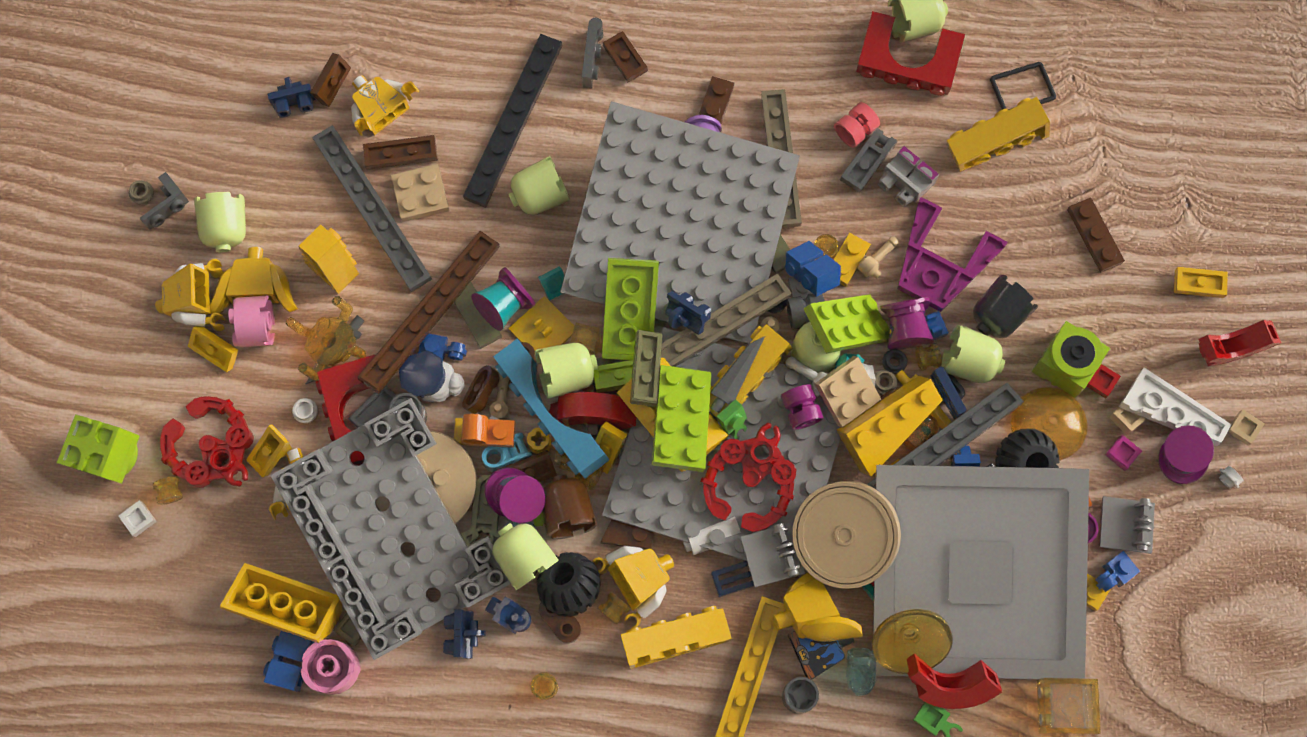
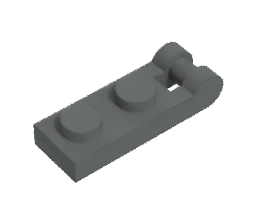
M597 17L592 18L588 23L582 70L583 88H593V80H598L599 66L595 65L596 58L601 57V44H598V41L603 38L604 34L602 20Z
M879 128L873 132L840 178V181L859 193L898 142L893 137L888 138L883 134L884 131ZM878 142V143H880L881 145H883L884 147L881 149L880 147L876 146L875 144Z

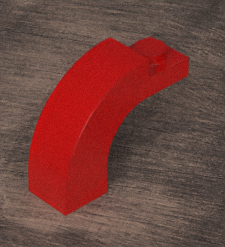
M1262 320L1224 335H1206L1199 338L1200 343H1198L1200 353L1208 366L1236 361L1282 344L1271 320Z
M596 392L564 394L558 396V402L550 404L549 410L553 418L567 427L575 424L603 425L606 421L621 431L636 426L637 417L620 396Z
M915 653L906 659L909 669L907 674L916 685L918 697L933 706L946 709L970 708L988 702L1002 693L997 673L982 660L966 670L947 674L935 671Z

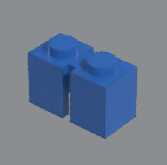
M807 241L786 252V272L798 282H801L802 286L816 297L840 285L841 266L827 254L823 256V251L811 241Z
M281 631L280 635H277L273 641L272 651H274V657L265 665L263 671L264 682L300 692L304 681L301 675L302 667L284 663L282 659L286 657L302 662L303 654L315 642Z

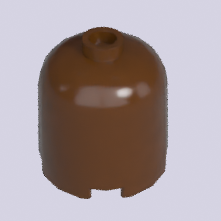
M567 475L553 477L552 482L543 488L545 505L542 514L547 537L551 536V539H564L574 537L573 532L583 529L584 533L595 529L597 522L585 484L579 479L568 478Z

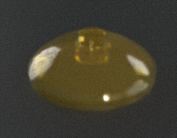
M1043 387L1034 389L1021 398L1024 402L1011 415L1012 432L1020 429H1036L1045 433L1055 443L1059 453V461L1072 456L1080 449L1087 435V418L1082 406L1072 395L1057 388ZM1049 417H1055L1057 424H1052L1049 421Z
M923 609L904 610L891 615L877 627L872 638V649L878 663L885 669L898 674H907L909 669L906 659L914 653L931 668L936 667L947 657L953 644V635L947 621L937 613Z

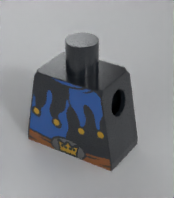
M795 631L787 635L805 677L813 680L845 659L842 648L855 643L854 638L828 642L814 641L808 638L801 639Z

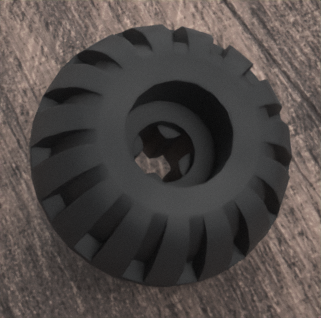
M1020 429L1010 433L1008 437L1002 440L1001 448L998 447L996 455H998V457H995L996 467L1059 468L1056 465L1060 462L1055 443L1045 433L1036 429Z
M572 552L560 553L559 557L556 555L559 561L538 575V596L542 604L552 613L560 616H576L578 612L582 614L587 611L586 608L588 606L592 607L598 598L601 586L599 571L592 561L581 554Z

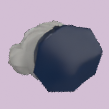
M428 350L410 355L399 369L401 388L416 397L419 396L424 401L443 402L451 395H459L465 387L464 379L460 374L454 373L452 365L442 361V358Z

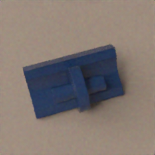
M290 77L284 78L285 85L277 86L278 91L267 93L268 100L279 118L290 116V106L297 104L300 112L312 111L313 101L316 100L310 93L312 90L310 84L302 85L301 81L292 83Z
M673 291L667 294L669 303L665 314L669 316L668 324L675 329L683 325L698 335L703 333L704 324L711 317V308L706 304H701L697 307L694 305V299L687 292L681 295Z
M506 596L502 601L492 597L485 611L494 615L493 621L514 634L527 630L531 624V616L528 611Z
M454 609V613L444 616L445 629L454 630V639L445 640L443 643L444 654L453 655L455 658L473 659V647H478V637L486 636V631L478 630V620H473V611Z

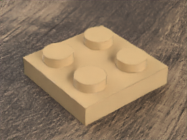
M438 164L391 175L402 222L450 211Z
M853 356L815 383L817 390L839 427H844L881 400L859 357Z

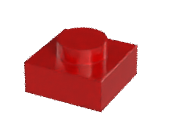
M1101 364L1086 387L1106 399L1121 376Z

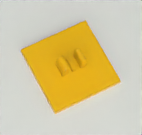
M545 296L508 328L521 342H527L532 345L535 351L541 348L563 345L578 331Z

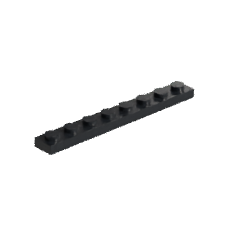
M540 34L465 190L464 200L485 208L487 207L562 49V41Z

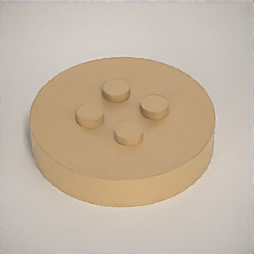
M430 431L437 444L421 452L417 457L453 522L457 523L467 512L474 498L477 481L475 467L470 455L459 442L446 434ZM380 496L376 500V505L379 510L386 511L390 507V501L388 498Z
M840 481L817 489L804 500L794 519L792 537L797 557L809 574L826 585L849 589L867 585L888 570L895 560L900 547L901 530L897 514L883 494L873 487L860 482Z

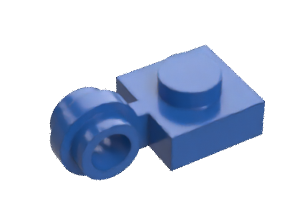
M428 333L420 343L418 353L428 350L442 358V361H444L445 354H448L450 359L462 361L463 357L466 356L467 350L465 349L466 345L459 342H451V345L447 347V337Z
M1122 551L1102 566L1105 572L1095 579L1098 583L1096 586L1099 589L1102 588L1104 592L1110 590L1115 585L1119 588L1137 575L1140 570L1128 555Z

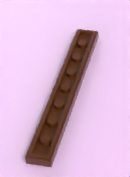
M479 231L359 374L358 380L379 394L461 295L467 285L499 249L500 244L482 231Z

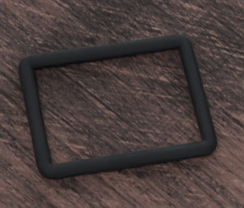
M1036 62L991 76L990 82L1002 110L1007 108L995 80L1036 67L1040 68L1051 94L1050 97L1040 99V103L1043 104L1056 99V93L1043 63Z

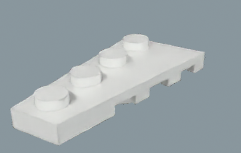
M1146 368L1140 371L1119 405L1122 409L1174 430L1186 425L1199 427L1210 436L1213 445L1216 447L1222 443L1232 425Z

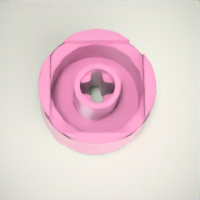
M269 296L239 297L233 300V309H229L228 314L230 324H234L235 332H233L232 340L235 347L273 345L275 333H270L272 325H275L272 302L268 300Z
M326 639L319 643L315 642L303 654L302 678L311 689L321 693L335 695L345 692L355 683L361 671L356 652L349 645L337 640ZM329 662L335 663L332 672L327 671L329 669L327 665Z

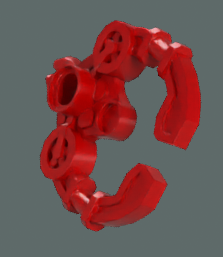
M204 396L194 398L186 406L189 415L195 419L204 417L210 410H216L221 415L226 413L229 416L227 422L231 427L226 432V440H220L211 435H205L199 440V448L203 455L202 461H194L189 465L184 460L179 462L176 459L178 453L174 448V443L182 437L185 427L174 418L163 426L160 437L161 461L165 465L168 464L174 476H179L196 488H204L212 480L225 479L230 485L240 487L242 482L233 479V476L239 471L242 473V480H248V471L243 465L242 460L245 450L253 444L254 435L248 428L247 422L243 417L244 414L233 407L234 403L230 399L223 400L218 397ZM229 458L228 463L222 466L223 461Z
M768 422L760 427L755 438L739 441L738 439L724 441L720 450L711 461H708L707 466L709 467L705 477H702L700 481L703 483L704 498L709 511L714 517L725 521L731 513L732 507L727 501L716 497L715 488L718 483L714 482L718 470L723 472V466L726 463L729 465L741 463L743 467V483L751 488L757 486L765 476L771 475L772 480L777 485H780L777 495L781 497L777 506H771L770 512L765 516L754 512L745 513L742 516L741 528L751 532L764 530L776 523L782 516L786 517L789 502L794 498V479L796 478L797 470L792 462L784 459L777 447L781 436L779 427L776 425L773 427V438L767 439L765 437V431L772 426ZM763 446L769 451L768 458L764 460L756 458L754 450L757 447Z

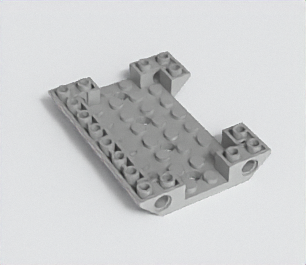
M412 398L270 475L374 660L417 637L423 630L443 620L444 616L454 613V609L468 608L511 584L493 556V543L489 536L466 545L419 461L417 455L437 443ZM354 451H360L364 455V462L360 466L354 465L350 460V456ZM380 496H384L390 501V507L386 511H381L376 507V500ZM404 542L413 543L415 546L414 555L405 556L401 551V545ZM431 587L439 589L441 597L437 601H430L426 596V591Z

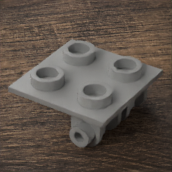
M1103 496L1100 547L1152 554L1155 503H1151L1150 499L1146 498L1136 501Z
M781 523L775 525L774 528L740 537L755 587L805 574L804 567L794 549L793 531L790 523L785 525Z

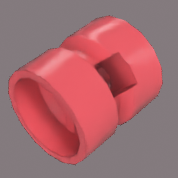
M860 102L849 111V115H844L834 124V128L840 139L849 147L854 148L865 139V134H871L880 126V121L872 108Z

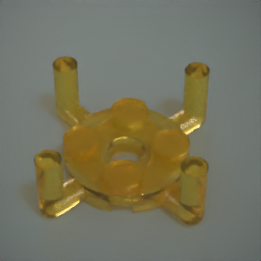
M335 296L332 299V303L342 310L338 318L321 317L312 329L302 325L292 317L286 320V325L289 328L307 337L305 350L315 361V364L312 368L306 363H301L298 370L312 380L319 379L317 372L323 370L324 367H334L335 364L348 360L350 356L359 359L366 357V351L356 345L353 328L347 323L353 307L340 296ZM331 337H336L335 344L327 348L328 340Z

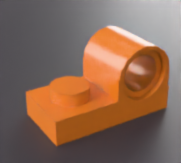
M479 414L463 415L461 443L472 446L514 448L516 422L515 420L488 419V417Z

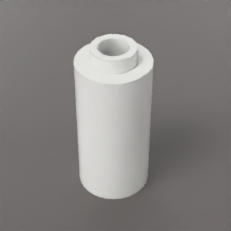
M732 517L727 521L700 530L696 537H688L690 543L683 542L686 552L692 551V554L696 555L709 550L699 545L709 543L710 533L715 529L723 531L725 537L741 533L736 518Z

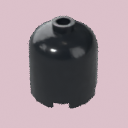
M1000 275L973 308V316L978 323L976 328L984 335L989 336L990 334L996 338H1007L1038 308L1037 304H1031L1034 298L1017 282L1011 285L1006 281L1008 279L1006 275Z

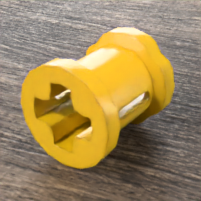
M534 428L528 433L527 443L533 453L538 454L546 450L549 452L552 446L549 434L546 436L541 428ZM538 437H542L544 440L540 446H537L535 443L538 441Z

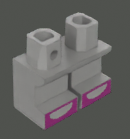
M903 146L895 158L886 165L878 186L888 192L895 185L901 190L895 199L905 207L912 201L916 203L936 183L939 174L924 161L920 162L919 157Z

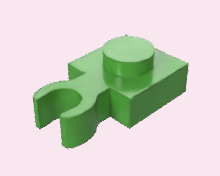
M736 399L717 415L720 426L734 439H738L737 433L740 429L746 432L747 427L743 423L747 416L742 404Z
M926 702L923 703L913 718L914 722L933 736H936L941 731L944 737H951L949 734L951 728H955L959 732L963 731L958 724L947 721L950 716L948 711Z

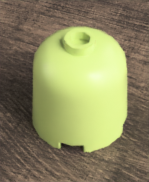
M889 0L888 7L892 6V16L895 17L892 35L894 38L899 37L900 43L939 32L943 28L948 14L947 4L943 0Z
M550 156L517 172L511 179L512 192L509 193L511 202L514 207L519 205L522 211L528 215H536L570 201L561 177L558 176L555 170L556 166Z
M230 192L206 193V199L200 200V197H195L194 206L199 240L204 245L215 248L216 252H229L231 247L242 243L246 234L245 199L243 195L239 194L237 198H233Z
M810 322L804 324L798 330L792 344L793 350L791 351L792 357L817 373L832 371L841 354V351L826 354Z
M957 325L949 337L953 342L949 350L944 349L940 367H944L947 374L976 383H986L994 378L996 373L1000 374L1002 372L1005 360L1002 359V347L997 340L965 326Z
M568 343L541 348L535 351L536 363L542 364L543 374H539V378L547 399L589 387L594 378V370L598 369L595 355H590L588 349L580 343Z
M511 523L498 531L500 537L494 542L492 547L495 560L516 590L535 578L533 574L535 570L540 574L559 561L538 531L529 524H519L515 527Z

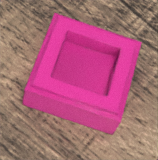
M1121 435L1105 453V456L1126 471L1142 450L1124 435Z

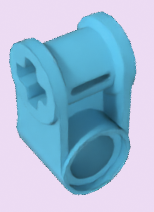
M515 434L514 448L492 446L485 448L482 453L485 468L493 473L504 466L533 456L532 452H528L523 441L524 434ZM498 454L501 460L497 464H490L487 462L489 456Z

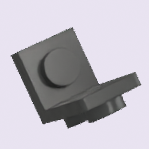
M166 172L158 178L163 184L160 189L167 198L140 217V220L149 230L162 225L166 218L173 213L181 211L190 202Z

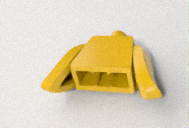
M249 247L248 258L234 260L233 266L227 268L219 278L210 303L209 314L223 312L230 303L233 304L234 299L239 297L269 296L268 300H271L272 303L280 302L289 313L298 310L293 301L288 278L281 267L274 265L269 258H263L262 248Z
M809 572L798 578L789 587L783 597L785 611L773 615L778 630L793 626L797 636L801 639L808 638L814 641L828 642L863 636L861 625L848 618L840 617L824 583L815 579Z

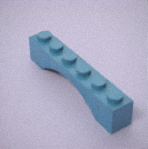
M518 338L493 356L498 362L495 368L503 378L508 376L512 381L509 385L511 390L517 397L522 395L527 401L523 406L531 416L536 414L541 420L537 424L547 436L551 433L555 441L552 444L560 455L566 453L570 460L567 462V465L575 475L580 472L584 478H587L609 461V458L590 434L579 432L563 425L547 411L538 391L537 363Z

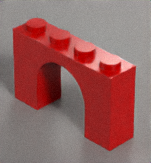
M872 11L856 72L865 78L877 77L889 84L901 83L913 90L925 89L929 90L933 95H948L954 80L965 34L942 28L934 57L931 61L921 67L908 68L897 63L889 50V39L895 17Z
M375 354L317 372L319 380L315 381L319 395L323 394L325 403L322 404V410L325 418H329L331 427H328V433L332 442L352 431L345 425L344 408L353 395L370 389L358 380V376L375 357ZM354 451L350 456L351 462L356 466L362 465L365 459L360 451Z

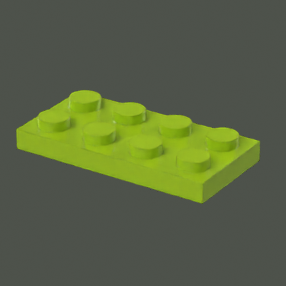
M608 258L602 359L634 360L637 330L654 332L659 261Z
M870 294L811 303L804 308L826 354L888 341V324L883 320L877 303Z
M666 365L660 366L651 465L704 472L706 467L711 372Z

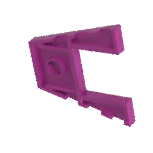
M920 197L897 289L915 299L929 297V306L942 312L1005 248L1008 242L986 231L966 268L959 267L921 247L939 216L942 207Z

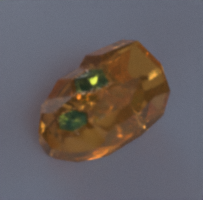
M929 414L902 444L912 452L937 434L939 428L936 418Z

